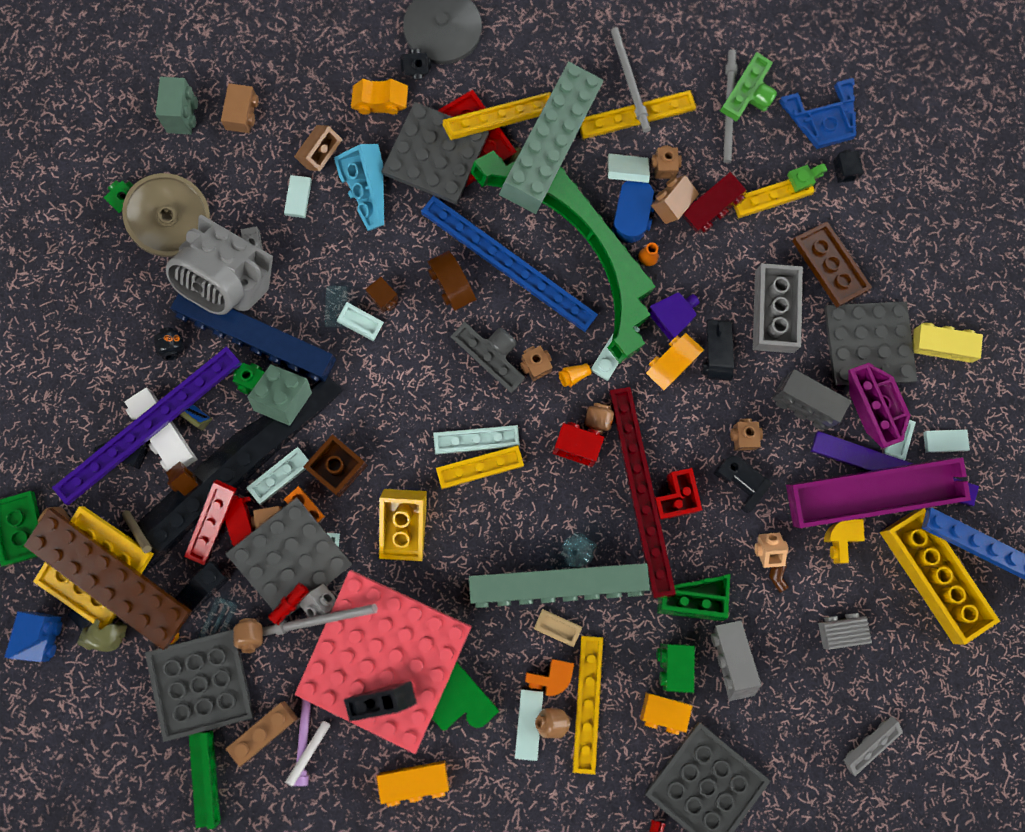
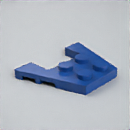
M854 78L835 84L834 87L840 100L837 103L805 111L798 93L781 97L779 101L816 149L852 140L856 136L855 96H853Z

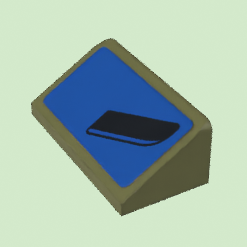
M194 404L180 414L201 431H204L212 421L210 416Z

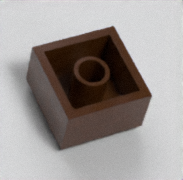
M332 434L303 467L340 498L368 465Z

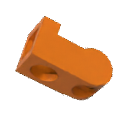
M300 486L284 498L288 504L295 497H298L317 522H320L325 517Z

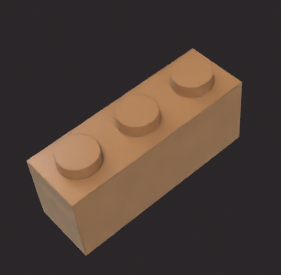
M283 701L228 746L226 750L237 765L241 767L299 718L289 705Z

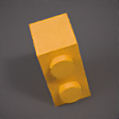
M646 692L640 719L645 721V726L655 729L658 728V725L667 727L666 732L679 735L680 731L687 732L692 705Z

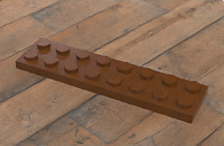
M53 508L46 511L24 544L27 549L162 650L168 648L192 612Z

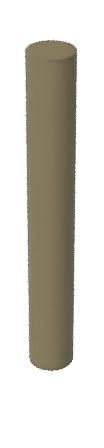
M129 510L124 511L122 517L144 553H149L152 550L151 545Z

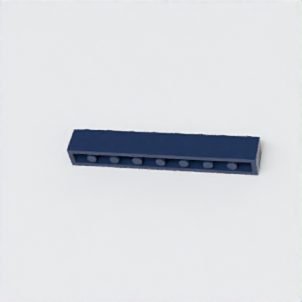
M179 293L170 308L176 314L175 317L186 323L190 320L194 322L195 327L203 331L206 328L210 329L216 337L221 339L227 337L231 339V343L241 348L245 345L250 348L249 351L258 356L265 354L269 356L268 359L278 365L281 362L287 364V368L296 373L302 371L307 374L306 377L316 382L319 379L324 382L326 381L336 361L333 354L233 309L224 315L213 314Z

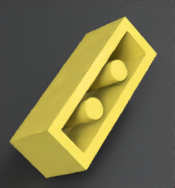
M922 323L913 330V351L916 354L973 363L981 359L983 334H977L973 330H954L955 328L951 326L936 327L932 323Z

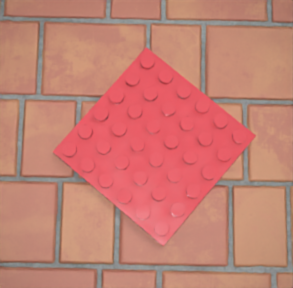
M350 570L331 613L371 604L377 605V613L326 623L295 695L349 721L344 702L345 698L411 681L417 702L416 705L399 713L349 722L416 754L472 626Z

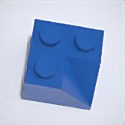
M17 611L4 658L36 662L50 661V658L56 652V645L54 643L56 636L62 630V622H60L62 617L40 612Z

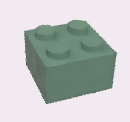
M160 77L156 117L167 133L192 134V128L196 126L194 109L198 108V99L193 94L192 87L188 85L185 78Z
M270 364L248 395V400L253 411L290 426L312 394L307 378Z

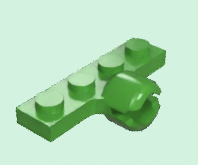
M756 52L720 112L737 122L748 104L761 111H766L777 95L775 89L763 82V78L773 62Z

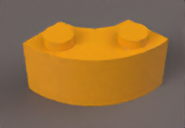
M362 79L353 85L351 108L358 110L359 113L364 115L370 114V112L398 114V111L407 107L408 85L393 79L380 82Z
M687 333L681 338L677 335L669 343L671 347L662 357L656 356L648 364L651 368L646 374L663 390L671 385L704 351Z

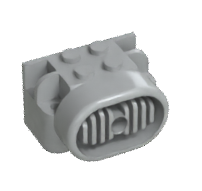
M200 215L198 230L192 228L187 232L186 241L179 247V252L166 264V275L170 284L180 295L213 314L224 315L233 308L238 311H247L269 289L273 256L205 216Z

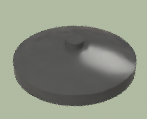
M414 0L404 16V36L410 49H421V53L427 52V57H430L431 63H455L470 55L478 45L482 33L481 16L471 0Z

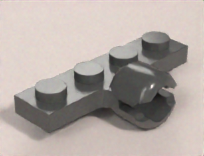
M464 321L451 335L454 341L510 393H513L526 379L506 359L507 355L517 345V342L504 329L498 328L490 338L484 339Z

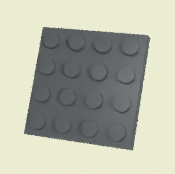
M414 102L382 169V174L457 205L471 176L473 163L479 158L486 143L489 131L450 140L442 123L444 119L452 117Z
M907 302L844 304L838 308L835 305H826L824 307L833 387L849 386L848 370L866 363H871L874 367L893 376L896 384L917 382Z
M295 497L226 552V556L273 610L281 603V599L287 596L298 583L306 586L311 592L323 583L325 586L352 565L351 561L298 497Z
M233 630L168 646L165 650L160 648L145 652L163 742L254 718L240 649L236 648L233 643Z
M697 722L644 794L688 832H734L771 781L704 725Z

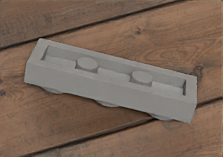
M893 716L887 721H883L875 732L866 736L855 750H851L846 755L843 761L847 769L854 776L862 771L903 733L899 722Z

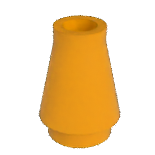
M587 363L563 367L562 371H559V379L564 387H572L585 377L591 375V369Z

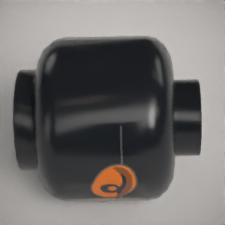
M167 327L160 329V332L154 336L156 354L162 357L163 360L178 359L180 354L183 353L184 345L180 332Z

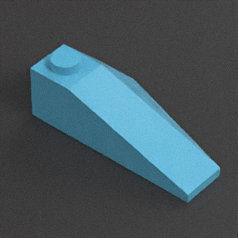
M359 144L335 156L334 159L339 178L342 183L347 181L351 189L348 194L351 199L356 198L359 204L357 211L369 231L384 225L383 161L378 144Z

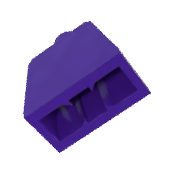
M678 292L649 307L648 312L653 321L671 342L696 317L697 314L693 308L700 304V301L694 294L685 299Z

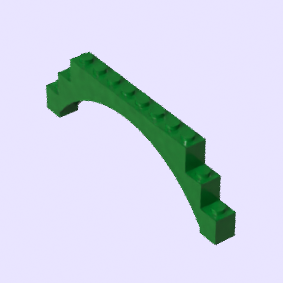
M493 150L474 161L471 174L482 187L488 185L502 188L515 161L506 166L503 159ZM560 167L542 203L563 216L582 234L598 256L611 287L615 313L613 338L607 348L619 364H621L645 345L642 336L634 329L642 325L650 316L646 306L640 301L654 290L655 285L651 278L640 268L639 263L628 253L627 248L617 239L614 232L605 224L601 215L590 205L589 200L578 190L577 185L566 175L565 170Z

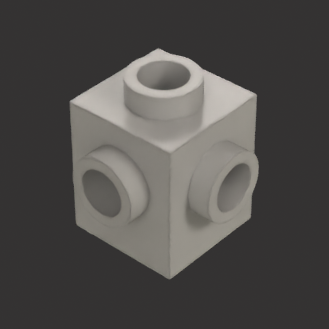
M323 583L308 593L299 605L308 617L331 613L336 598Z

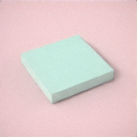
M608 154V178L648 183L650 178L649 160L646 157Z

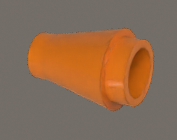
M649 243L640 250L638 258L643 265L653 266L657 263L659 258L657 244Z

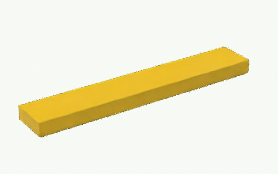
M690 90L642 102L648 112V122L696 110ZM635 105L585 117L579 129L582 139L640 125V121L636 118L634 112L636 109Z
M551 92L444 119L442 125L450 140L536 118L540 116Z
M581 636L573 773L595 774L603 637Z

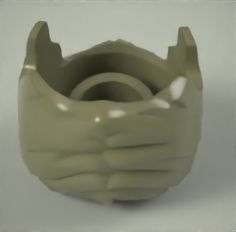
M96 619L92 626L83 628L77 641L78 645L88 650L114 651L122 643L127 625L118 621L116 624L110 623L103 629H100L98 627L100 620Z

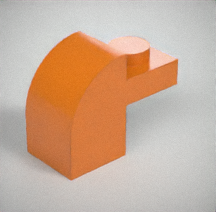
M551 659L548 676L526 672L525 682L529 683L528 687L542 689V686H546V696L558 695L569 686L574 663Z

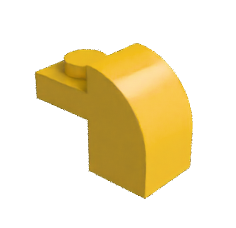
M863 519L834 523L828 528L825 533L824 542L833 543V546L830 547V557L834 560V564L849 563L848 542L865 541Z

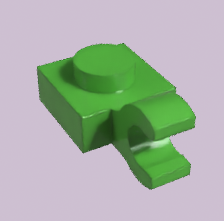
M824 163L811 170L808 165L789 171L787 176L794 191L798 192L814 186L816 183L815 179L824 176V172L828 170Z

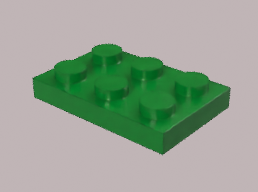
M34 491L0 499L1 567H7L38 557L24 546L38 525V518L40 516Z

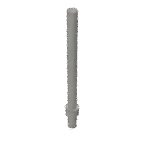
M617 27L612 28L611 34L636 108L634 111L636 118L640 121L643 132H649L651 128L647 119L648 112L646 107L643 106L619 29Z
M734 49L728 51V64H726L725 74L727 75L726 100L735 87V75L737 74L738 65L736 64V50ZM725 115L723 162L731 163L733 119Z
M376 604L290 622L284 620L280 625L274 624L263 627V636L271 634L283 635L291 630L377 613L378 608Z

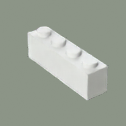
M146 387L124 401L128 407L126 412L132 420L137 419L159 400L153 391ZM172 421L149 439L151 442L148 444L154 454L160 455L162 458L160 463L166 471L179 461L188 467L198 460Z

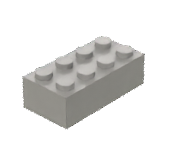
M761 263L755 271L753 350L795 353L801 347L803 267Z

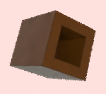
M382 277L365 289L367 296L382 313L386 310H393L398 304L397 293Z

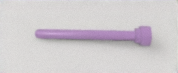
M302 699L296 763L305 751L308 741L311 703ZM305 768L294 786H308L309 775H307Z

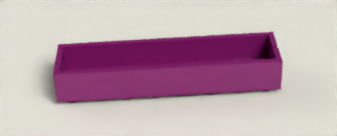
M952 457L786 484L793 527L805 528L970 501L968 481H954L953 477H967L964 458Z

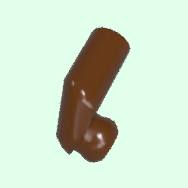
M787 563L785 566L771 567L769 572L771 581L780 593L789 588L783 579Z

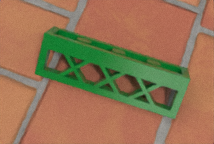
M213 730L189 735L195 827H207V830L214 829L220 824Z

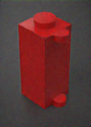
M234 496L225 517L233 546L254 531L247 503L251 501L250 496L244 498Z

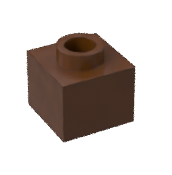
M180 461L166 472L169 479L167 483L170 488L175 492H181L184 496L198 486L194 473Z

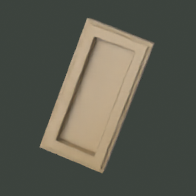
M544 609L541 610L534 626V630L571 647L575 646L582 629L581 626Z

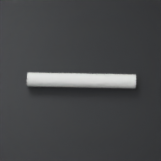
M325 721L321 723L285 783L292 787L294 786L331 726Z

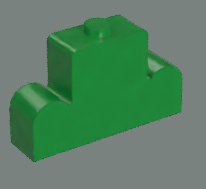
M456 662L431 721L434 720L445 731L464 713H467L468 723L472 727L480 728L486 725L499 712V709Z

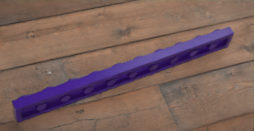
M226 346L54 485L52 489L66 505H70L242 363Z

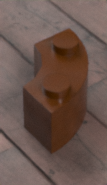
M450 251L427 261L430 267L427 271L432 281L436 280L444 294L441 297L446 306L450 305L456 311L477 300L465 274Z

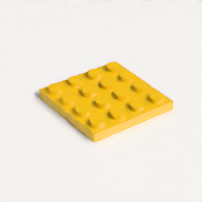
M79 506L70 520L141 574L154 555L151 551L144 553L136 541L84 506ZM46 562L33 581L91 623L99 619L98 627L100 629L112 623L116 617L113 612Z

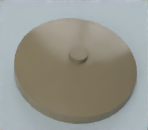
M168 173L149 175L135 183L128 191L122 208L124 226L133 242L144 251L160 257H174L179 252V247L186 241L187 232L192 228L198 230L200 215L210 219L209 207L202 192L189 180Z

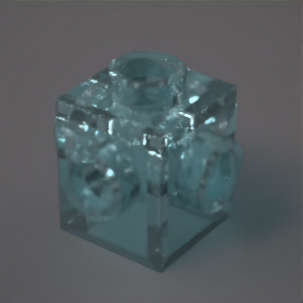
M574 533L571 538H567L563 543V551L560 555L565 557L564 561L571 567H584V565L587 566L594 557L592 553L598 545L582 533Z

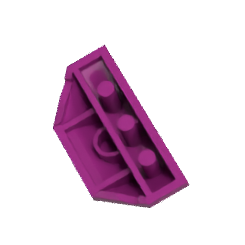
M871 363L848 370L849 395L866 433L882 449L904 441L911 415L894 377L874 367Z

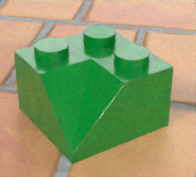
M660 644V648H657L656 652L657 662H660V666L663 669L659 677L660 686H663L665 691L694 693L695 646Z

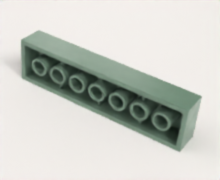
M568 61L499 193L500 196L534 214L537 213L604 81L603 79Z
M647 563L469 576L470 603L475 604V608L489 607V603L497 602V607L511 606V601H519V605L533 604L534 599H541V603L556 602L555 598L561 597L563 602L577 601L578 596H584V600L600 599L602 594H606V599L622 597V593H628V597L644 596V591L650 590Z

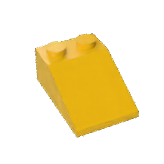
M383 490L379 501V559L423 561L427 491Z

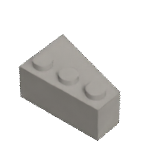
M742 621L716 625L713 634H711L713 646L717 647L718 664L722 669L728 700L733 701L755 696L761 687V682Z

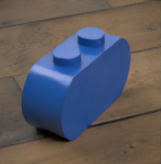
M626 181L622 185L612 231L623 242L633 243L643 238L646 230H650L652 219L649 218V214L654 212L651 205L655 200H653L654 190L649 183Z

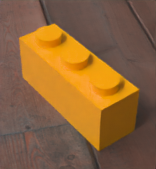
M445 761L377 774L380 804H387V807L399 805L401 800L409 799V802H418L423 800L422 796L432 795V798H439L445 796V792H449Z

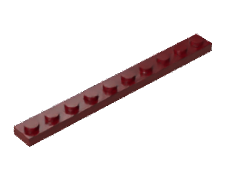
M631 387L610 390L609 395L614 411L644 560L648 566L652 597L657 599L675 596L676 591Z

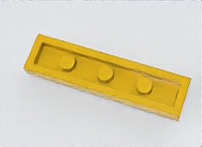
M786 180L748 192L741 204L733 206L738 218H742L813 195L815 190L811 186L795 192L790 180Z
M517 445L436 468L441 489H446L524 467L519 446Z

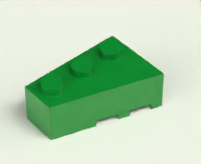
M730 574L674 585L675 596L658 598L657 613L722 622L728 618Z

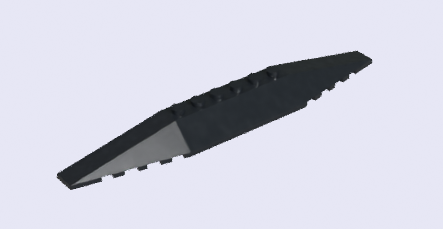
M328 376L325 382L321 380L310 387L312 394L290 426L264 415L236 432L193 471L198 482L197 487L185 496L179 491L175 492L172 490L138 521L137 524L151 545V552L154 554L142 575L147 573L183 539V536L198 523L215 480L236 488L246 478L251 477L341 394L343 390ZM130 532L128 537L136 541L134 535ZM73 609L68 614L69 618L81 631L91 624L90 621Z

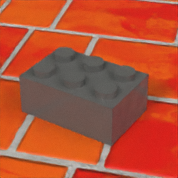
M795 369L782 379L772 397V400L776 401L775 404L778 407L794 411L796 417L802 420H810L813 422L812 425L820 430H828L839 424L851 403V400Z

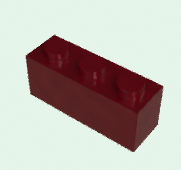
M729 172L691 204L682 216L697 234L702 231L706 233L713 227L712 223L717 218L721 220L729 213L728 209L733 205L738 206L745 200L744 196L747 190Z

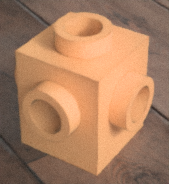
M780 533L759 534L758 543L755 544V554L760 557L764 568L785 566L788 544L786 541H783Z

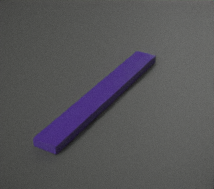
M820 431L816 432L810 451L865 471L913 464ZM968 483L971 500L958 503L973 507L979 486Z

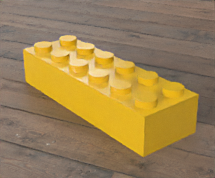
M925 508L914 510L882 530L880 534L952 643L965 645L999 623L1000 620L948 542L921 529L926 513Z

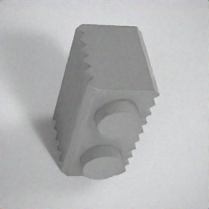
M859 613L845 614L846 619L838 620L837 616L825 617V622L818 623L823 649L830 650L872 643L867 617H859Z

